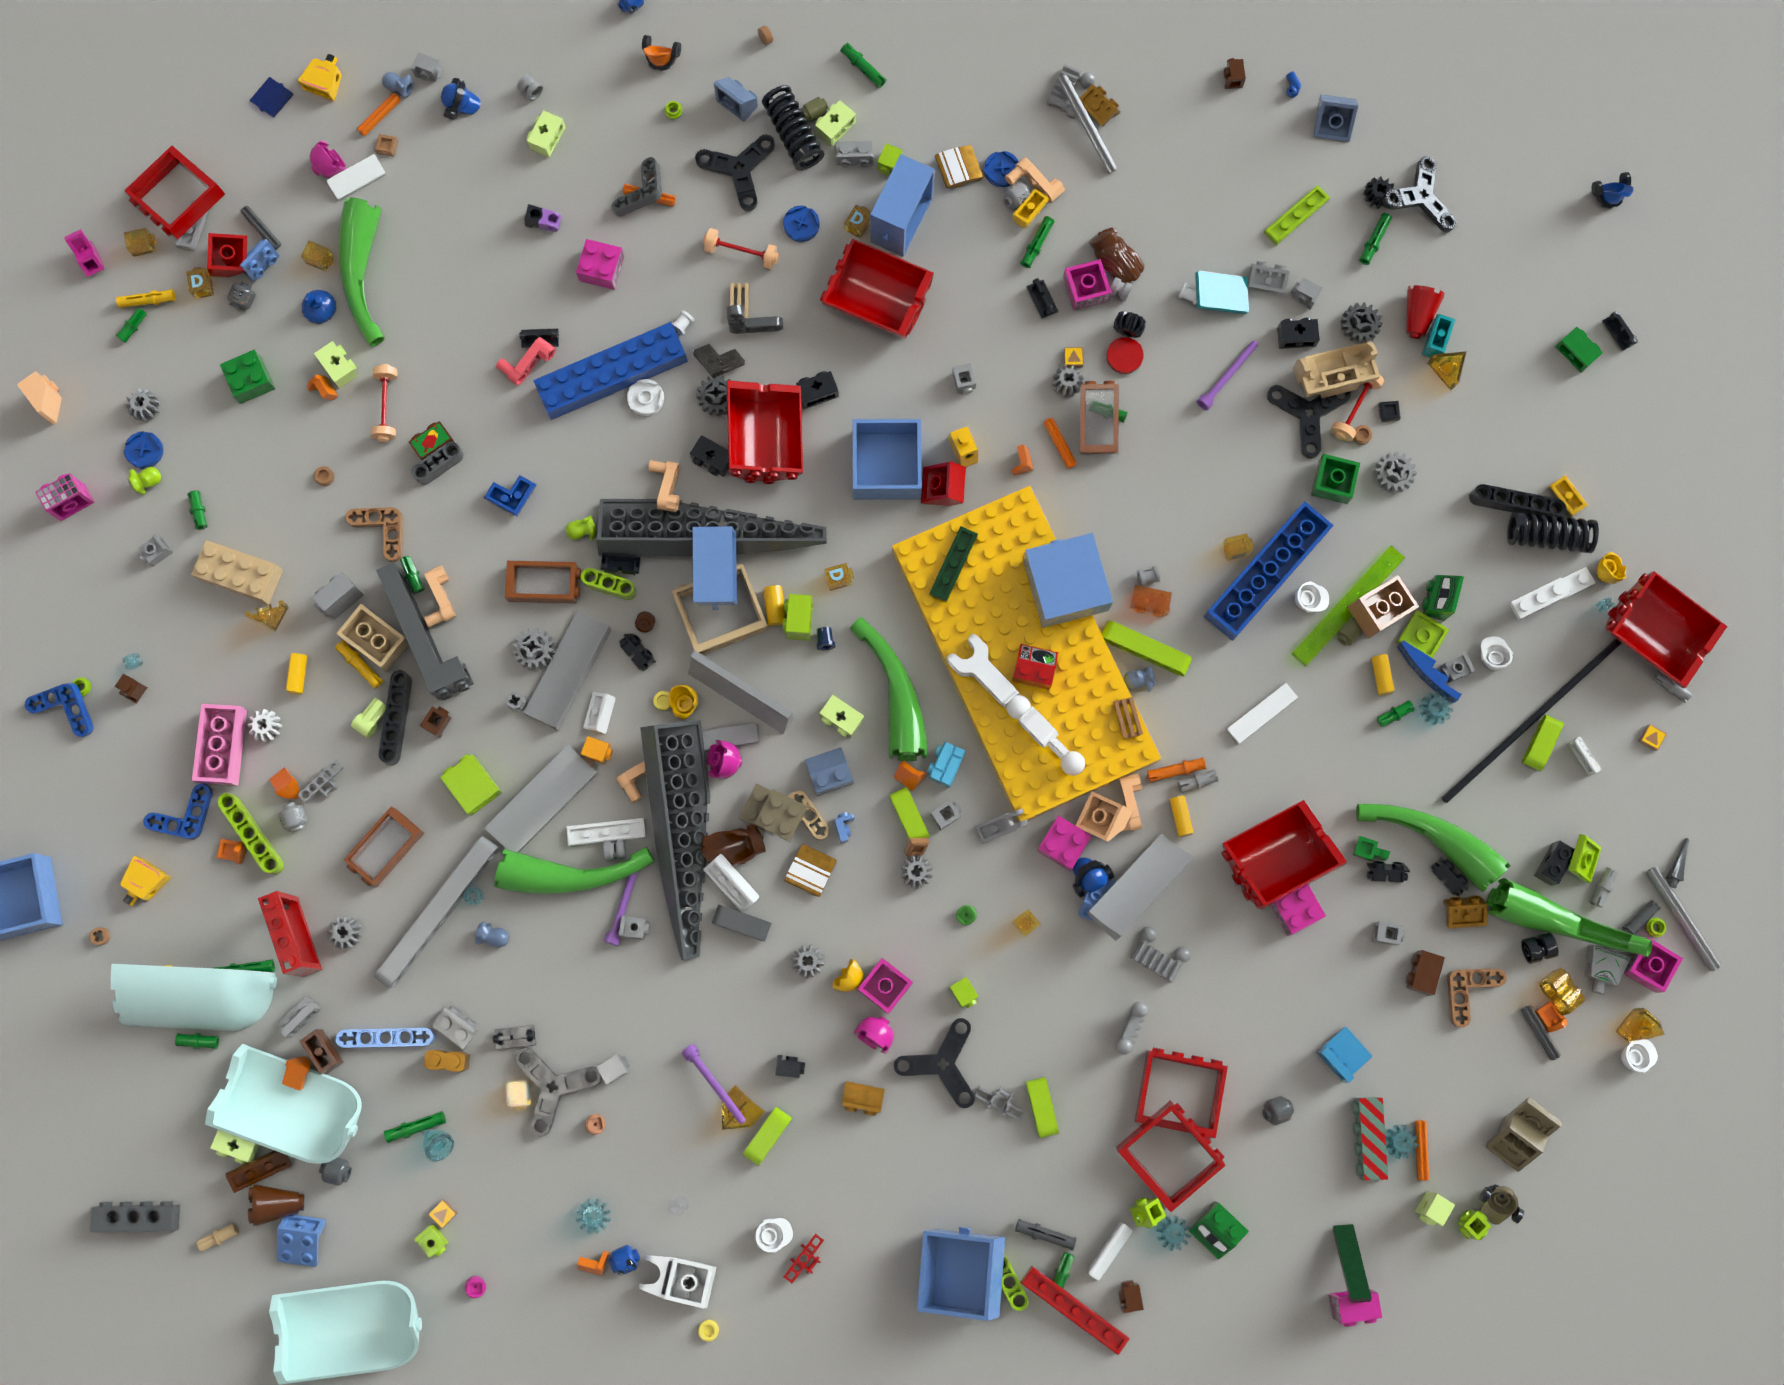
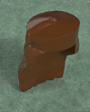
M1111 227L1098 232L1089 241V244L1095 250L1097 260L1101 259L1103 268L1114 278L1117 277L1124 283L1136 281L1145 268L1139 255L1121 237L1116 235L1118 232L1115 228Z
M748 825L747 829L739 828L731 831L716 832L703 837L701 841L703 857L706 858V862L709 864L718 855L722 854L731 865H741L750 861L756 855L766 852L763 841L764 837L755 825Z

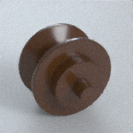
M647 611L640 612L635 620V627L644 633L650 632L655 624L654 615Z

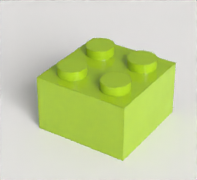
M789 594V599H785L784 611L787 618H783V633L787 635L788 640L810 641L813 613L812 595Z

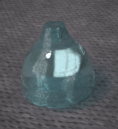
M426 1130L423 1133L422 1148L429 1160L437 1162L443 1160L451 1153L454 1147V1140L449 1133L442 1130Z

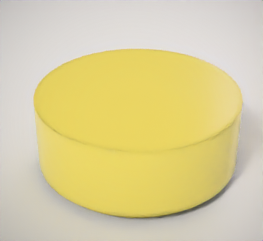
M660 691L654 696L653 703L658 710L667 711L671 708L669 706V693L666 691Z
M710 1319L703 1321L698 1329L700 1338L707 1342L713 1341L719 1333L718 1324Z

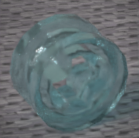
M1608 597L1595 604L1600 607L1599 612H1603L1616 605L1612 603V597Z
M139 653L130 654L122 659L123 663H126L125 668L128 670L143 664V661L139 660Z
M470 887L464 893V900L470 905H478L483 900V893L478 888ZM476 891L478 899H473V902H471L469 894Z

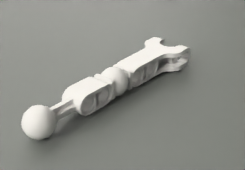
M971 634L968 637V644L974 651L971 658L961 659L954 653L946 657L947 663L959 676L974 677L999 704L1006 708L1009 716L1013 719H1018V723L1041 747L1045 748L1048 746L1061 759V768L1066 774L1074 776L1084 770V757L1079 752H1069L1056 738L1059 734L1055 728L1033 706L1031 707L1029 700L1019 695L1015 687L988 660V647L977 635Z

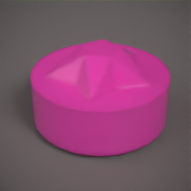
M472 1276L466 1281L465 1291L469 1297L479 1298L485 1293L486 1284L483 1278Z

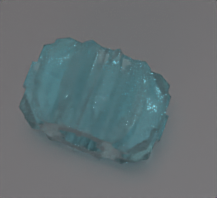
M1437 692L1435 695L1429 693L1427 698H1422L1423 704L1419 705V708L1424 710L1420 713V716L1426 715L1425 722L1431 720L1432 725H1436L1437 722L1443 724L1445 719H1450L1448 713L1453 712V709L1448 707L1452 702L1445 701L1447 695L1441 697L1440 692ZM1433 707H1438L1439 710L1434 711Z
M1393 1125V1130L1387 1129V1133L1390 1135L1389 1137L1385 1136L1386 1140H1388L1386 1148H1390L1388 1154H1395L1397 1159H1400L1401 1156L1404 1159L1409 1158L1408 1153L1414 1155L1415 1151L1412 1147H1418L1417 1143H1413V1140L1418 1139L1416 1135H1412L1414 1130L1412 1128L1407 1129L1406 1125H1401L1400 1128L1398 1125ZM1399 1138H1403V1139H1404V1140L1402 1141V1142H1404L1403 1146H1402V1145H1398V1143H1400V1142H1398V1139H1399Z
M588 1199V1205L584 1202L581 1204L584 1210H577V1214L582 1215V1217L577 1219V1222H584L580 1227L581 1229L588 1226L587 1233H591L593 1227L595 1233H599V1226L602 1229H606L607 1226L604 1222L611 1221V1218L605 1217V1215L611 1213V1210L604 1211L607 1203L605 1202L599 1206L600 1199H596L595 1204L592 1199ZM596 1211L595 1215H598V1218L592 1221V1217H589V1214Z
M1176 1215L1173 1216L1172 1221L1169 1216H1166V1224L1163 1221L1159 1222L1163 1229H1156V1232L1162 1233V1235L1157 1237V1240H1164L1162 1246L1165 1248L1169 1244V1250L1171 1251L1174 1250L1175 1245L1178 1250H1181V1242L1184 1245H1188L1184 1238H1191V1234L1185 1233V1231L1190 1229V1226H1183L1185 1220L1182 1218L1178 1222V1216ZM1172 1228L1176 1231L1178 1230L1175 1238L1171 1235L1169 1236V1232L1172 1233L1170 1231Z

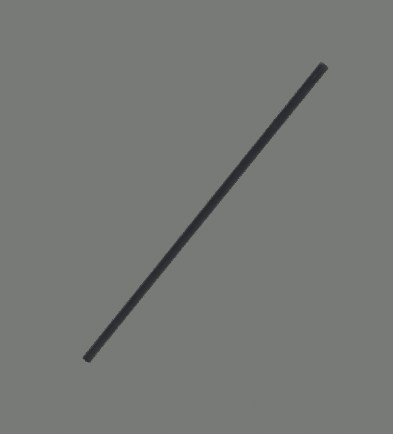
M1617 639L1613 640L1442 797V800L1448 803L1622 643Z

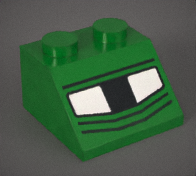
M1436 575L1429 580L1426 586V591H1428L1427 598L1423 599L1421 608L1424 609L1423 614L1442 621L1452 616L1456 611L1464 577Z
M1216 1201L1189 1229V1232L1218 1260L1236 1247L1249 1232L1231 1213Z

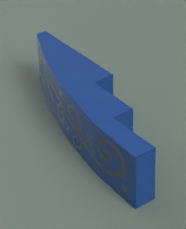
M1404 640L1398 644L1397 649L1406 662L1427 685L1452 704L1459 700L1462 694L1445 684L1449 677L1433 668L1436 660Z

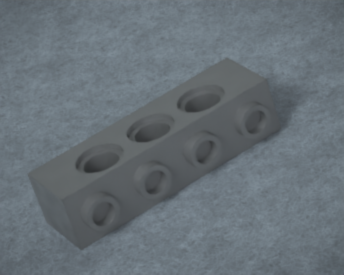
M153 1201L140 1202V1205H132L133 1202H120V1206H112V1202H99V1206L92 1207L90 1232H160L179 1230L180 1205H173V1201H161L160 1205H153ZM134 1211H136L139 1216L137 1221H134L132 1217ZM154 1211L158 1212L159 1219L157 1221L153 1219ZM114 1212L118 1214L116 1222L112 1218Z

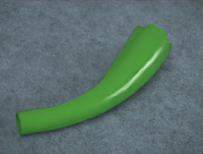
M350 197L349 200L345 198L339 227L341 278L352 315L363 336L372 347L382 343L385 338L377 323H373L369 315L364 294V276L382 209L377 205L372 208L367 204L368 201Z
M860 617L852 624L850 630L861 641H865L881 662L888 678L889 758L892 759L894 755L898 756V761H917V756H922L925 759L927 758L925 724L911 680L889 644L867 621Z
M1357 804V821L1376 822V820L1393 822L1424 835L1481 892L1488 889L1487 886L1497 881L1508 870L1507 868L1511 866L1485 842L1443 819L1405 807L1384 804Z
M644 847L631 854L630 859L618 864L595 869H578L504 849L502 855L505 856L503 861H499L494 879L496 882L493 886L508 891L535 894L577 892L594 889L626 878L654 863L655 860L650 850Z
M1506 878L1498 880L1501 884L1497 889L1492 887L1488 895L1487 904L1491 909L1488 913L1518 926L1550 932L1648 957L1651 952L1652 940L1587 919L1547 899L1538 892Z

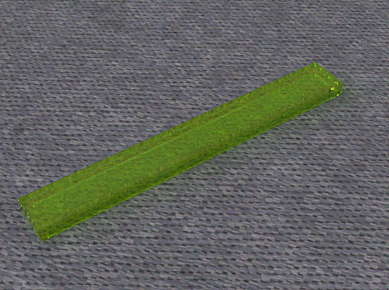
M1391 545L1292 652V655L1306 667L1353 616L1347 606L1379 587L1405 557Z

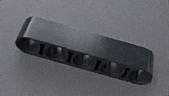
M1486 484L1478 485L1469 495L1470 502L1474 505L1512 513L1514 511L1523 512L1525 515L1534 513L1536 516L1544 514L1546 517L1554 515L1557 518L1566 510L1565 503L1557 498ZM1477 492H1481L1483 494V498H1480L1477 495ZM1496 495L1501 497L1502 502L1496 499ZM1514 499L1519 500V501H1520V505H1517V504L1514 502ZM1533 503H1536L1539 506V509H1536L1533 506ZM1551 506L1555 507L1558 513H1555Z
M403 670L394 671L390 677L378 753L380 760L387 765L397 764L401 757L412 687L411 676ZM405 676V681L402 684H398L399 677ZM402 695V700L399 703H395V697ZM399 713V719L396 722H392V716ZM396 732V738L393 741H389V735ZM389 751H393V757L390 760H386V754Z

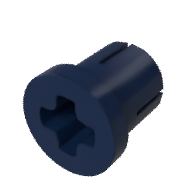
M831 627L818 628L817 649L825 651L835 648L836 645L833 641Z

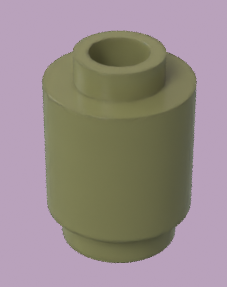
M817 97L804 104L801 108L804 112L803 117L812 122L827 113L826 109H828L825 99Z
M1354 617L1349 619L1337 632V639L1343 645H1352L1363 633Z

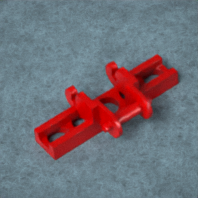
M815 1233L806 1246L801 1244L803 1251L796 1260L790 1259L793 1264L783 1277L792 1284L803 1268L807 1270L806 1273L810 1272L813 1274L812 1269L816 1263H821L820 1257L813 1255L824 1239ZM815 1238L820 1240L817 1246L812 1244ZM806 1255L808 1257V1260L806 1262H801L800 1256ZM813 1258V1262L807 1267L806 1264ZM795 1265L800 1268L798 1271L794 1269ZM793 1271L795 1276L789 1279L788 1274Z

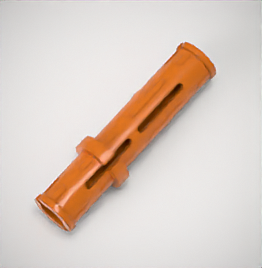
M1201 757L1190 761L1182 760V763L1147 770L1148 780L1151 783L1182 774L1190 775L1191 772L1206 769L1205 759Z

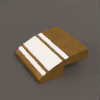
M972 145L949 149L935 155L946 188L962 187L964 183L981 181L983 178Z
M802 843L784 881L820 897L836 865L837 859Z

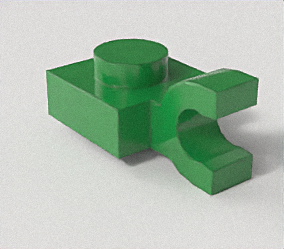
M1359 836L1353 855L1369 861H1373L1374 856L1386 861L1389 858L1390 851L1377 848V841Z

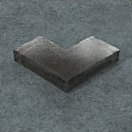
M710 344L693 350V355L712 378L745 365V360L736 349L719 355Z

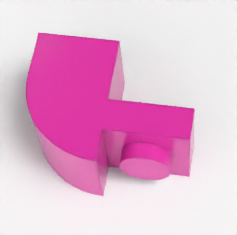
M82 229L64 237L66 243L75 254L77 263L87 277L104 269L103 262L91 240L89 241Z

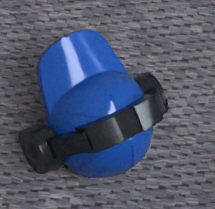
M453 78L450 84L445 85L441 94V101L447 107L444 110L443 116L448 119H456L457 112L474 114L481 105L480 99L465 87V82L459 78Z
M1629 172L1621 173L1619 182L1602 184L1601 181H1595L1591 185L1592 194L1596 196L1601 207L1605 208L1619 206L1623 203L1624 197H1629L1634 191L1633 187L1630 186L1631 175Z
M1079 858L1073 867L1076 878L1072 886L1075 893L1081 898L1084 896L1083 890L1094 892L1105 886L1108 878L1111 880L1115 876L1108 864L1105 865L1102 862L1089 858Z

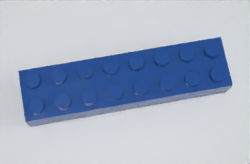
M669 322L533 381L550 419L553 420L628 388L641 379H649L688 362L676 331L672 323Z
M1304 501L1213 604L1204 617L1233 641L1334 525Z

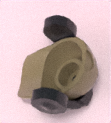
M1494 1184L1493 1186L1485 1187L1481 1192L1480 1200L1484 1203L1480 1211L1488 1218V1222L1499 1225L1511 1215L1512 1221L1516 1224L1522 1220L1524 1210L1519 1207L1518 1198L1511 1188Z

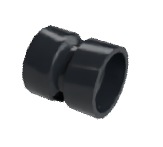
M1550 932L1538 935L1537 939L1529 937L1521 941L1523 955L1529 964L1540 962L1543 958L1551 959L1559 954L1555 937Z

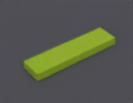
M1317 185L1264 231V234L1277 246L1327 203L1330 197Z

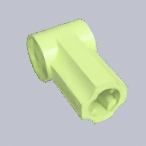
M374 698L365 711L355 717L351 727L365 738H369L377 729V723L384 716L386 705L377 698Z

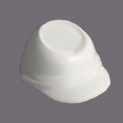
M1311 581L1300 585L1295 592L1296 605L1307 613L1324 611L1329 605L1327 590Z
M1497 636L1487 637L1482 640L1480 645L1481 660L1485 666L1494 671L1507 668L1512 661L1513 652L1506 642Z
M1646 1039L1630 1041L1621 1053V1060L1624 1066L1638 1073H1646L1658 1059L1654 1045Z
M783 1218L763 1220L755 1231V1242L761 1250L777 1253L792 1240L793 1231L790 1223Z

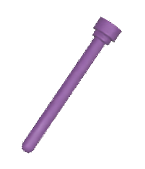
M1254 340L1247 346L1208 394L1205 393L1198 398L1196 402L1199 407L1206 411L1209 410L1213 405V398L1258 346L1257 341Z
M638 872L628 876L611 931L609 930L604 938L606 943L619 946L621 939L619 938L621 917L625 914Z
M694 1044L686 1047L681 1053L686 1061L689 1060L694 1063L738 1123H745V1117L699 1058L700 1055L697 1047Z

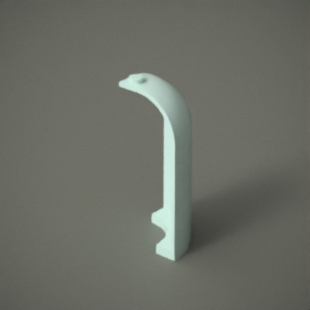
M129 964L111 965V990H115L116 999H113L112 1004L115 1013L120 1014L119 1021L124 1026L219 1031L246 1029L258 1022L267 1012L272 1001L273 990L277 986L275 973Z
M242 1044L232 1055L230 1067L226 1075V1079H229L227 1086L224 1090H219L216 1098L207 1109L205 1125L308 1163L322 1164L336 1159L343 1152L350 1138L354 1137L358 1130L357 1122L362 1105L360 1096L355 1089L339 1079L320 1074L312 1069H309L304 1088L301 1091L282 1084L287 1067L285 1064L288 1060Z
M375 1281L272 1295L269 1313L274 1334H278L279 1346H275L273 1372L280 1385L385 1371L405 1365L413 1359L418 1351L419 1331L422 1329V1320L420 1317L418 1318L417 1307L412 1293L407 1287L394 1281Z

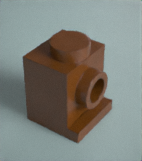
M1231 58L1227 60V67L1224 68V78L1227 79L1224 85L1225 89L1243 88L1246 80L1243 59Z
M125 674L121 676L114 686L120 690V695L136 704L148 688Z
M432 706L420 727L441 738V734L451 720V717L448 716L449 712L440 706L438 709ZM437 719H441V721L439 722V724L436 725V724H435V721H436Z
M1133 1280L1121 1282L1122 1291H1119V1298L1121 1304L1124 1303L1121 1311L1129 1313L1144 1310L1139 1284L1137 1282L1134 1283Z

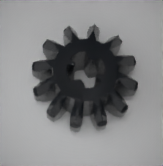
M1382 176L1378 180L1374 177L1366 184L1363 195L1366 196L1365 202H1371L1370 207L1375 204L1377 209L1381 205L1385 208L1382 201L1383 195L1389 190H1394V183H1388L1389 178L1384 181Z
M1121 311L1115 318L1113 328L1117 333L1127 337L1139 338L1145 329L1146 321L1138 314Z

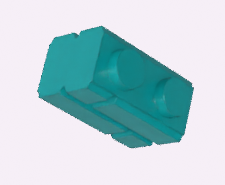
M1441 314L1436 315L1431 323L1422 355L1440 360L1446 351L1455 319Z

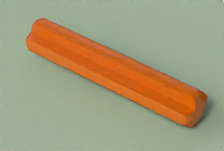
M392 93L357 127L358 132L366 136L401 101L400 97L396 93Z
M624 184L623 194L626 195L641 187ZM662 193L656 203L673 207L676 203V197Z
M1052 417L1046 419L1044 425L1068 469L1075 467L1077 462Z
M1417 1120L1414 1122L1417 1179L1428 1181L1427 1122Z

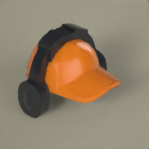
M644 35L642 49L649 66L660 71L670 69L675 63L676 58L681 54V43L674 42L672 49L656 45L651 46V36Z

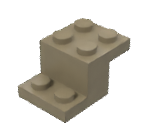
M756 783L739 819L750 825H755L758 829L773 836L776 835L790 842L808 806L774 789L771 791Z
M1528 1097L1505 1116L1500 1132L1487 1142L1486 1148L1519 1172L1543 1153L1548 1137L1561 1127L1562 1121Z

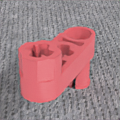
M539 337L516 367H513L502 358L498 361L496 368L506 374L508 379L514 384L520 385L540 359L547 362L553 358L556 348Z

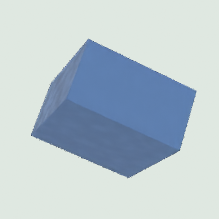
M900 154L870 214L871 243L904 257L933 199L934 168Z
M853 419V500L921 499V419Z
M732 526L692 527L693 602L699 606L714 605L712 607L713 610H719L717 605H737L735 530Z
M1093 533L1066 540L1058 539L1051 541L1050 544L1025 550L1023 562L1042 628L1109 611L1113 600Z
M32 853L0 861V941L63 925L51 857Z
M959 1227V1232L942 1229L923 1231L917 1311L985 1321L998 1318L1000 1315L1005 1237L970 1233L971 1228Z

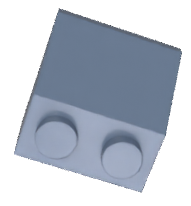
M730 77L714 82L716 101L745 122L758 107L757 96L752 91L744 89L738 80H733Z
M1320 94L1316 110L1314 137L1350 141L1358 110L1357 100Z
M841 747L805 759L817 796L853 784V778Z

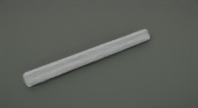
M1065 74L1058 78L1060 86L1106 171L1112 173L1117 169L1112 157L1068 76Z
M1657 867L1650 868L1647 871L1649 878L1709 970L1715 971L1721 967L1720 963Z

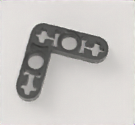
M653 157L646 158L641 164L642 188L619 197L612 203L611 208L617 216H624L660 199L662 195L660 166Z
M731 305L727 307V320L731 333L772 332L783 329L782 317L745 318L743 306Z

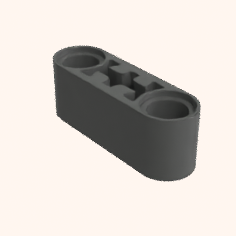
M448 442L414 465L411 471L412 476L419 484L427 485L462 461L463 451L457 443ZM456 449L457 453L453 456H450L449 453L452 450ZM426 471L425 476L418 477L420 472Z
M719 904L712 920V924L764 942L772 924Z

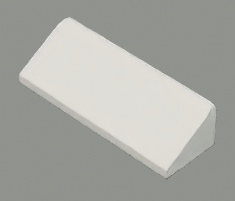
M375 154L331 177L327 180V183L339 201L386 175V172Z
M722 854L718 855L703 869L742 913L759 898L754 889Z
M1122 1222L1118 1224L1088 1268L1087 1273L1096 1280L1101 1279L1131 1235L1132 1229Z

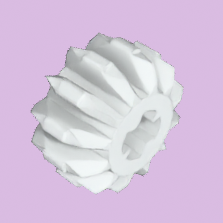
M263 709L262 713L255 711L256 717H250V720L253 722L247 724V726L252 728L249 734L254 735L255 740L261 739L262 742H267L269 738L273 741L274 734L280 735L277 729L282 728V725L278 723L281 719L275 716V712H268V710Z

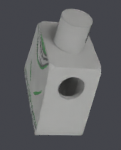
M1597 945L1588 946L1584 976L1594 980L1592 992L1604 995L1606 985L1617 986L1631 957Z

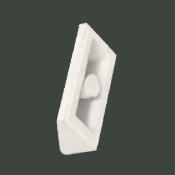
M593 692L583 729L606 734L615 697L605 693Z
M1581 737L1568 743L1589 776L1601 770Z

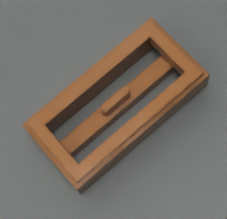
M1133 697L1114 701L1113 704L1123 740L1143 735ZM1126 703L1130 705L1137 732H1134ZM1119 705L1123 706L1130 734L1126 732Z

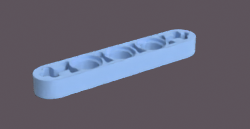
M430 1028L341 1030L336 1035V1043L343 1048L428 1046L435 1040V1033ZM414 1031H417L416 1035H424V1031H426V1034L430 1035V1039H426V1043H424V1039H416V1043H414ZM367 1032L370 1034L371 1040L369 1043L363 1044L360 1038L363 1033ZM384 1032H388L391 1036L390 1041L386 1044L382 1043L380 1039ZM403 1032L410 1034L411 1038L407 1043H403L400 1040ZM345 1033H347L348 1037H356L357 1044L355 1045L354 1040L347 1041L345 1044V1041H341V1037H344Z

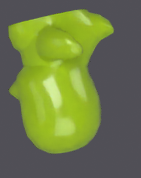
M147 467L138 474H136L134 469H131L127 479L135 493L145 495V488L153 487L160 483L161 474L155 467Z
M591 515L585 517L583 521L580 519L571 521L565 528L566 534L571 540L581 539L585 535H589L590 540H593L597 533Z

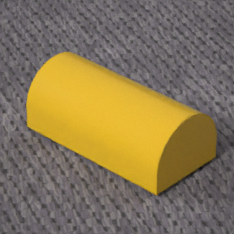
M1034 188L1030 196L1014 212L1013 220L1020 227L1027 228L1048 203L1049 197Z
M1566 475L1549 486L1557 499L1565 503L1566 511L1571 517L1588 506Z
M767 586L763 588L767 626L783 625V618H786L782 586Z
M290 654L286 690L289 694H303L307 655Z
M1382 654L1371 657L1378 695L1392 694L1394 692V685L1388 655Z
M1185 796L1170 798L1178 837L1192 835L1193 828Z

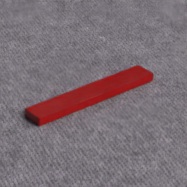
M1031 1266L1020 1281L1023 1286L1117 1355L1120 1354L1130 1338L1035 1267Z

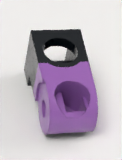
M528 204L524 218L525 226L544 228L548 231L557 232L561 215L557 212Z

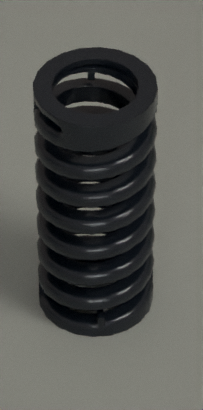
M782 85L765 94L762 104L767 110V114L771 118L776 132L780 134V139L784 142V147L788 150V155L792 158L794 167L797 170H805L818 164L823 159L825 153L820 148V143L816 141V135L811 133L812 128L810 125H807L808 120L806 117H803V110L798 109L799 103L795 101V95L792 93L791 87ZM782 91H785V92H786V93H784V94L779 95L778 97H776V98L773 100V96H774L775 94H777V93H779V92H782ZM810 156L813 157V159L809 161L801 162L805 158H808Z
M1516 511L1511 514L1507 529L1509 545H1514L1518 540V544L1524 546L1528 538L1529 547H1535L1538 540L1539 548H1545L1548 542L1549 549H1555L1558 544L1559 550H1565L1568 545L1569 551L1574 552L1578 546L1579 552L1593 553L1599 536L1597 520L1590 519L1586 521L1583 518L1576 520L1573 517L1566 519L1564 516L1556 518L1554 515L1546 517L1544 514L1536 516L1534 513L1525 515L1523 512ZM1531 520V526L1529 529L1528 523ZM1592 528L1593 540L1592 543H1589L1590 530Z

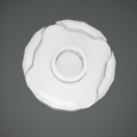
M641 379L629 388L627 402L631 410L637 415L652 416L662 408L664 392L655 381Z

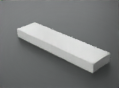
M1285 683L1226 730L1239 745L1295 701L1298 696Z
M644 818L566 826L568 846L646 838Z

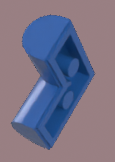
M519 475L510 491L493 482L484 499L517 517L534 491L536 484Z

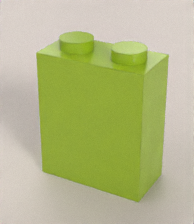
M467 754L459 760L460 763L456 766L447 768L443 772L444 775L440 778L465 812L472 816L502 794V791L473 754Z

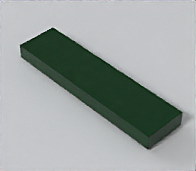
M960 526L931 588L930 596L947 603L978 533Z
M1354 1225L1333 1226V1234L1350 1303L1371 1302L1372 1297Z

